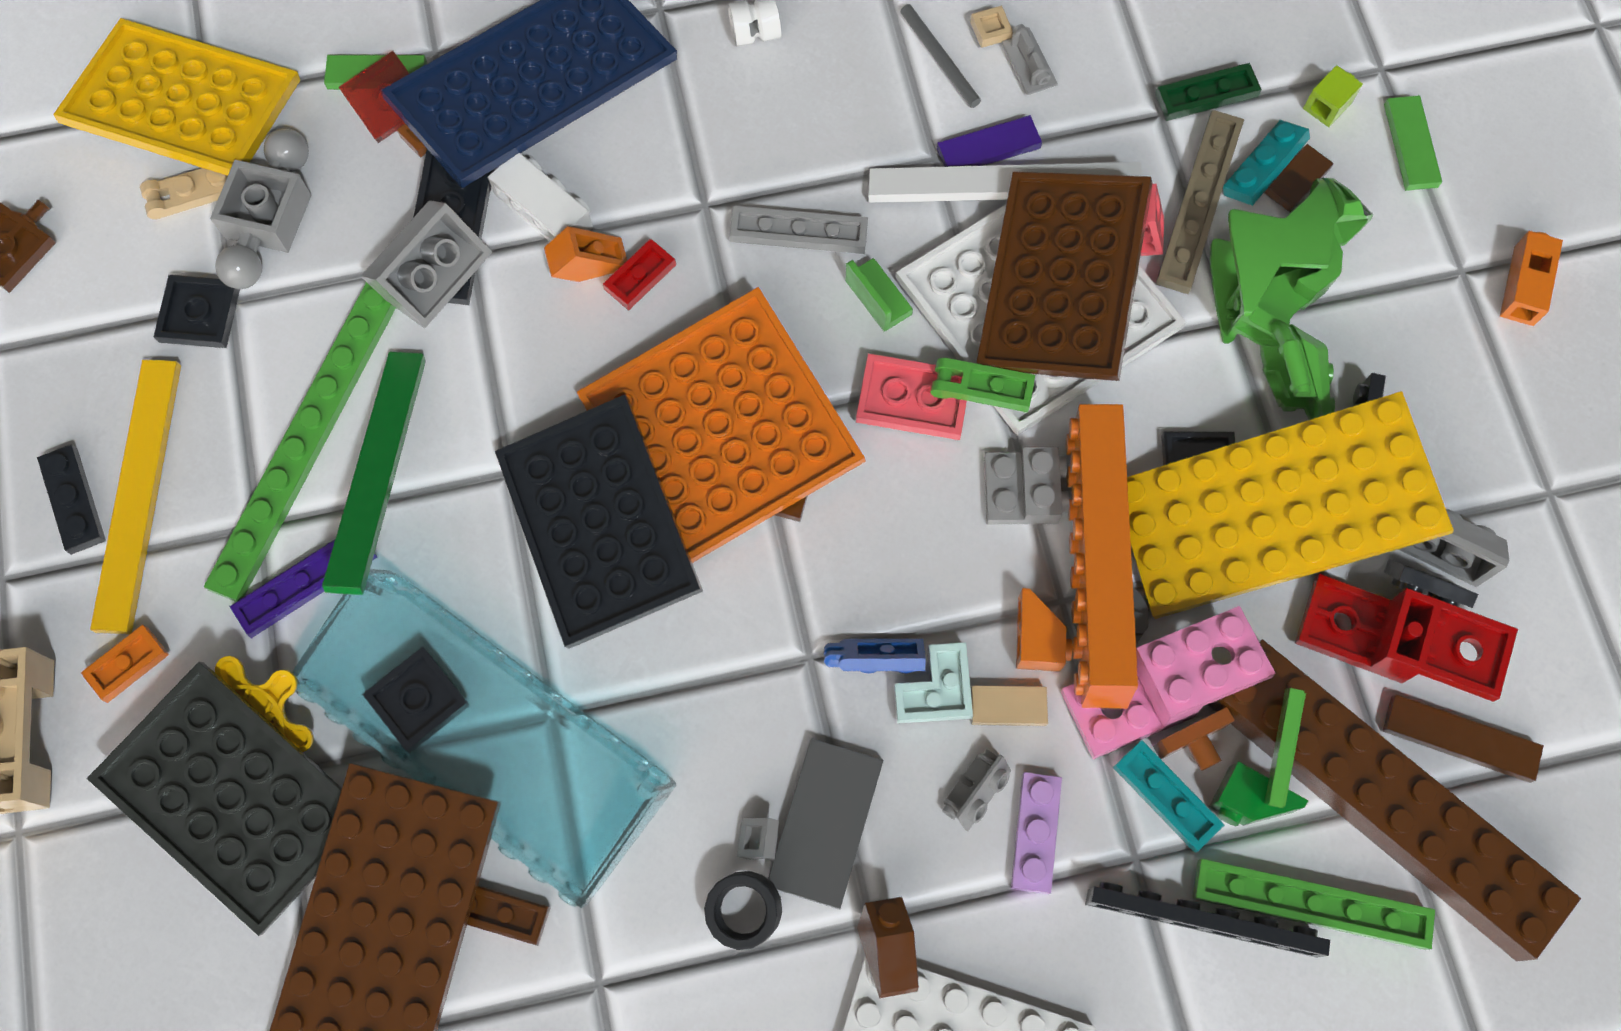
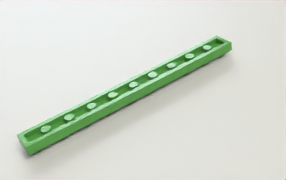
M367 282L204 585V588L208 591L235 602L245 597L389 323L396 307L387 302Z

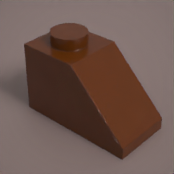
M897 897L864 903L857 930L879 999L917 992L919 985L914 930L903 898Z

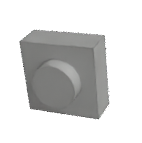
M742 818L737 857L775 860L779 820L771 818Z

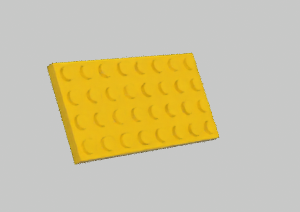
M1402 391L1127 477L1131 547L1154 619L1449 535L1454 531Z

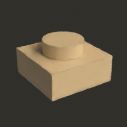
M1002 6L971 14L970 23L981 48L1012 38L1013 30Z

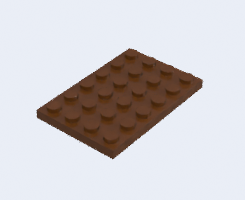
M1038 172L1012 173L977 364L1029 374L1120 381L1153 185L1151 177Z

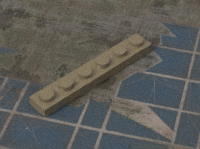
M1216 110L1211 111L1156 285L1189 294L1244 119Z

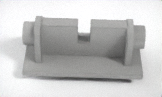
M1023 24L1014 27L1012 38L1002 41V45L1026 94L1030 95L1057 86L1058 83L1030 28L1025 27Z
M986 750L983 754L979 753L964 773L965 778L974 784L969 788L959 781L945 799L944 804L946 806L942 811L953 820L957 817L966 831H969L974 823L981 821L987 811L989 801L996 792L1002 791L1008 783L1011 769L1001 754L997 757L989 750Z

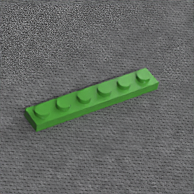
M1199 859L1197 862L1193 899L1414 948L1432 949L1435 909L1206 859Z

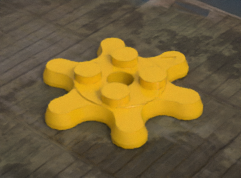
M225 656L219 659L215 666V673L302 752L307 751L312 746L314 741L312 730L305 725L291 722L285 712V702L295 693L298 685L297 677L292 672L284 669L276 671L265 684L255 685L247 678L244 665L237 657Z

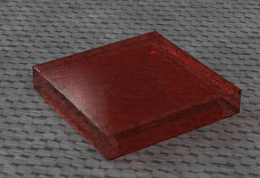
M394 51L339 86V89L377 143L386 139L405 124L383 99L381 91L409 74Z

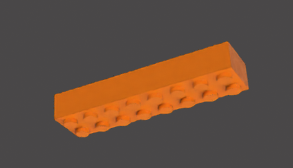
M1079 404L1076 418H1070L1069 434H1066L1065 443L1066 455H1071L1070 466L1067 467V488H1072V499H1069L1068 520L1073 521V532H1070L1069 553L1075 554L1074 566H1071L1070 586L1071 589H1076L1075 601H1072L1071 617L1072 623L1078 624L1077 637H1073V659H1080L1078 673L1074 674L1075 695H1081V708L1127 709L1138 688L1124 408L1122 404Z

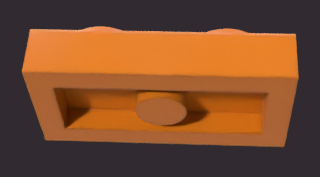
M142 624L83 670L81 674L99 698L109 703L165 659L169 653L151 630Z

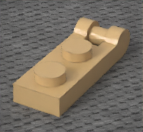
M200 168L161 181L147 180L140 184V191L142 197L147 200L145 204L147 217L150 219H160L218 201L228 176ZM170 195V199L164 201L160 198L163 196Z

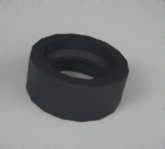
M752 871L735 872L718 881L708 893L704 907L706 925L712 936L722 945L736 950L752 949L769 939L779 926L782 915L781 896L775 885L762 874ZM746 886L754 889L762 896L765 902L766 915L764 922L757 930L741 934L733 931L726 925L722 918L721 906L723 898L730 890Z

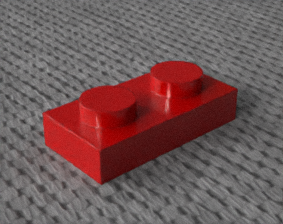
M649 239L603 283L604 290L629 311L676 266L675 258L652 239Z

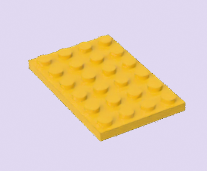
M120 18L53 115L60 124L228 176L234 160L250 163L300 82V77L297 71Z

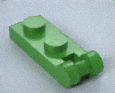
M951 358L937 359L935 366L937 379L932 382L930 391L932 396L941 399L955 398L1028 413L1035 381L1034 374ZM951 376H962L961 384L950 382Z

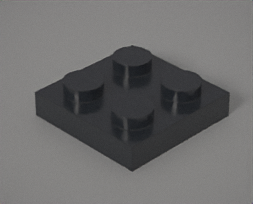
M168 275L153 337L159 343L227 348L240 289L231 288L216 278Z
M1391 559L1388 560L1384 573L1393 577L1391 584L1398 586L1400 589L1405 590L1408 588L1419 593H1423L1426 590L1428 591L1427 596L1457 607L1462 604L1473 608L1479 595L1462 586Z
M421 647L362 693L409 754L470 706L424 647Z

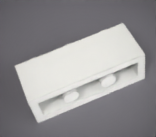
M518 153L488 176L494 194L548 241H552L567 226L588 231L593 228L589 215L591 210L588 205L579 197L575 199L567 193L565 186L557 178L552 177L550 179L543 173L542 167L531 157L526 159L522 154Z

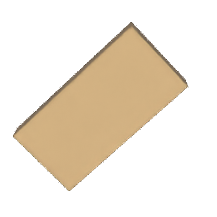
M971 687L972 725L1047 726L1048 724L1047 687Z

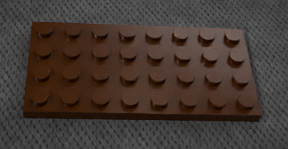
M350 763L270 1031H437L501 802Z

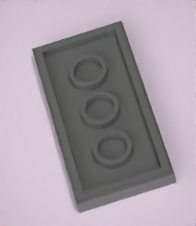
M811 738L776 851L775 860L768 880L775 885L778 891L835 909H841L884 760Z

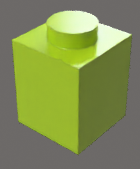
M1336 65L1312 90L1303 109L1329 128L1353 103L1363 83L1358 81L1354 75Z

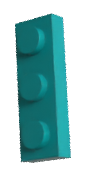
M1279 120L1224 184V196L1253 206L1310 139L1309 129Z
M1143 740L1112 767L1194 853L1198 852L1225 826Z

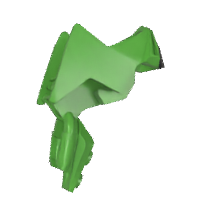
M1334 178L1315 179L1307 199L1286 218L1272 217L1237 209L1230 210L1228 214L1230 241L1216 238L1213 239L1210 245V271L1222 342L1229 344L1234 341L1237 334H1240L1260 345V355L1264 366L1262 370L1278 407H1281L1285 412L1304 409L1308 420L1335 412V399L1330 397V384L1333 380L1334 368L1333 364L1329 363L1327 346L1296 326L1290 325V319L1300 309H1306L1328 291L1341 274L1343 258L1341 246L1346 245L1354 238L1374 215L1350 189Z

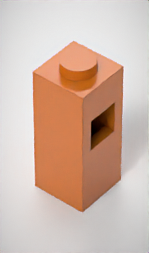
M1528 231L1514 246L1500 317L1534 326L1549 312L1563 240L1551 237L1543 232Z

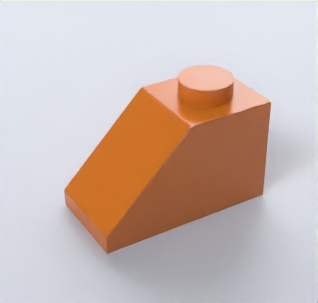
M569 226L544 247L551 277L575 282L613 274L627 261L622 238Z
M1022 588L1018 597L1016 669L1060 672L1065 666L1066 661H1071L1072 639L1066 638V626L1031 589Z

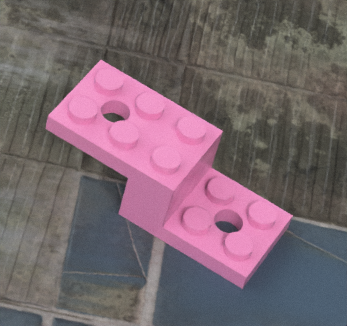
M1238 606L1137 647L1138 688L1128 708L1121 709L1122 715L1119 718L1110 719L1102 713L1101 708H1081V695H1075L1074 684L1062 688L1061 694L1092 759H1096L1195 718L1203 706L1268 680L1276 673L1241 607ZM1215 647L1227 649L1232 657L1229 664L1217 663L1212 657V649Z

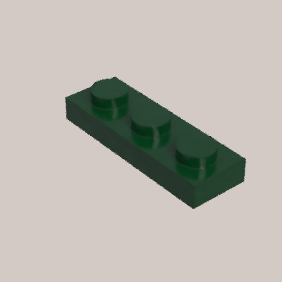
M1246 63L1158 86L1155 96L1165 120L1170 121L1257 98L1262 89L1251 64Z

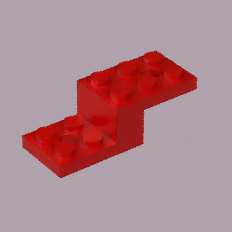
M1319 574L1314 579L1295 644L1402 684L1420 674L1494 702L1500 699L1518 629L1408 588L1390 600ZM1336 613H1343L1351 620L1350 630H1341L1336 626L1334 622V615ZM1462 642H1467L1474 646L1477 652L1475 661L1467 660L1462 656L1460 652Z

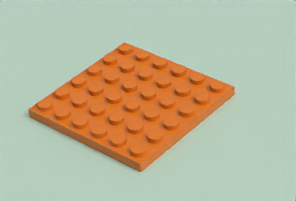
M759 287L577 391L587 411L624 394L629 398L692 563L866 462L861 450Z

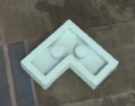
M966 643L929 645L931 681L896 683L894 686L897 723L972 719L973 709Z

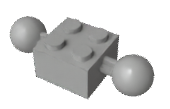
M278 129L266 138L264 155L269 163L268 167L234 160L210 217L224 238L238 241L236 245L223 249L215 263L219 279L231 288L246 289L253 286L259 280L262 273L261 260L256 254L259 246L289 253L309 203L311 193L300 175L292 173L302 168L306 163L309 154L308 145L305 139L294 130Z

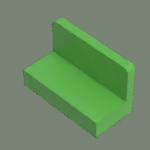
M874 258L859 267L853 260L846 263V283L884 332L912 315L913 308Z

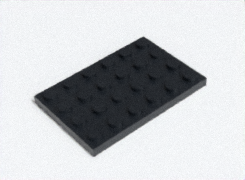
M625 394L495 451L564 647L568 649L703 592L629 398Z

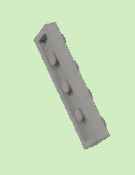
M733 206L730 242L865 254L868 217Z

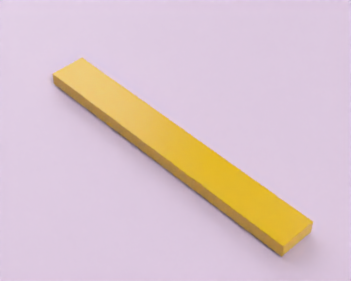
M142 360L90 627V630L95 633L131 634L133 631L181 371V365L177 361Z

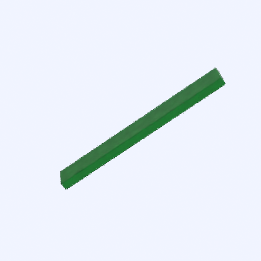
M389 352L322 584L325 593L364 594L426 363L422 353Z

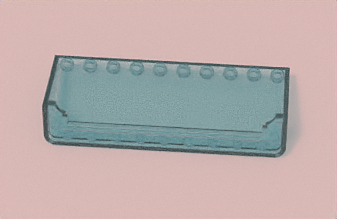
M370 569L363 595L343 594L292 671L298 680L296 693L301 698L312 703L316 702L325 709L324 715L337 724L347 726L353 731L352 736L355 740L365 746H372L382 754L381 759L389 766L396 769L401 768L411 776L410 778L500 801L501 806L491 838L499 844V851L510 859L521 861L529 867L528 873L534 879L542 883L548 882L559 891L558 896L565 903L574 907L579 906L582 908L589 904L677 785L673 778L408 580L389 570ZM421 647H424L470 706L409 754L362 693Z

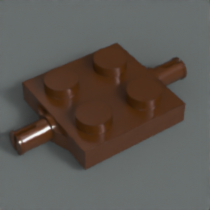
M38 199L25 214L12 211L0 203V287L8 293L19 284L56 244L36 224L50 210Z

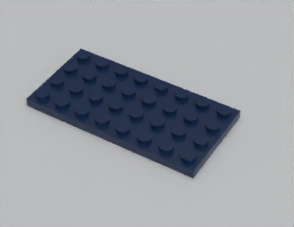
M540 0L381 91L383 99L459 186L464 188L504 164L518 153L524 152L677 60V50L629 0Z

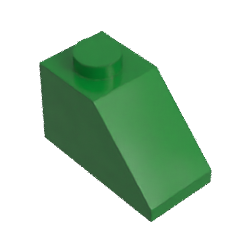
M1238 761L1228 768L1209 807L1218 811L1217 816L1224 822L1233 826H1239V824L1245 826L1294 813L1305 808L1309 800L1288 789L1285 807L1279 808L1265 804L1269 778Z

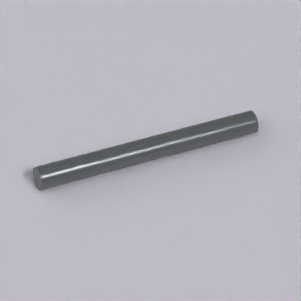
M911 4L905 5L900 13L970 108L979 105L981 98Z

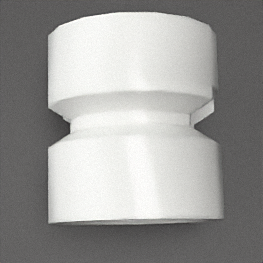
M746 0L728 3L730 24L736 47L753 44L758 37L763 42L781 38L780 19L775 0H754L753 4H749Z

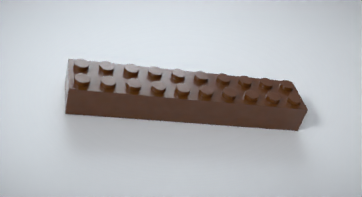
M1262 639L1259 643L1276 674L1268 680L1207 705L1216 712L1227 707L1235 720L1231 725L1268 756L1273 758L1285 689L1303 690L1306 696L1291 775L1516 962L1537 960L1581 900V897Z

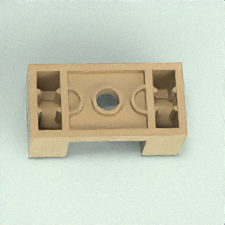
M27 647L0 650V814L50 808L51 770L31 764L29 760L32 699L53 697L54 660Z

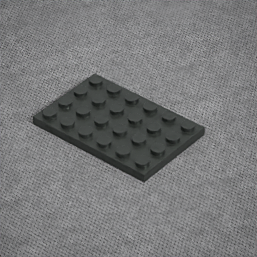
M198 662L86 778L258 936L265 933L316 877L342 790L332 778L204 662Z

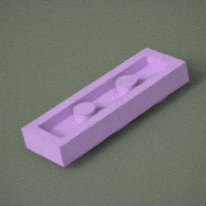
M1027 772L1022 774L1011 889L1051 894L1062 777Z

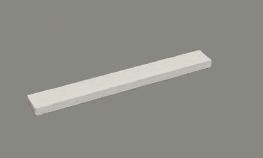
M1141 162L871 168L868 196L869 203L1007 200L1013 172L1142 176Z

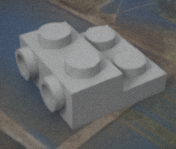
M1023 447L1021 452L985 453L987 525L1059 524L1062 512H1068L1069 508L1068 491H1061L1060 478H1066L1067 461L1066 457H1059V447Z

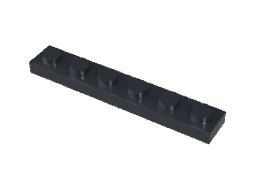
M1100 882L1099 887L1094 886L1087 891L1085 904L1087 906L1315 958L1329 956L1331 940L1317 937L1318 930L1293 926V931L1278 928L1279 922L1276 920L1254 917V922L1239 919V912L1223 908H1216L1215 913L1201 911L1200 903L1189 900L1177 899L1176 905L1162 902V895L1141 890L1138 891V896L1122 893L1123 886L1109 882Z

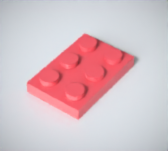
M868 353L856 423L960 440L967 401L955 398L941 399L931 395L932 382L937 379L936 365ZM951 376L950 382L961 384L962 376Z

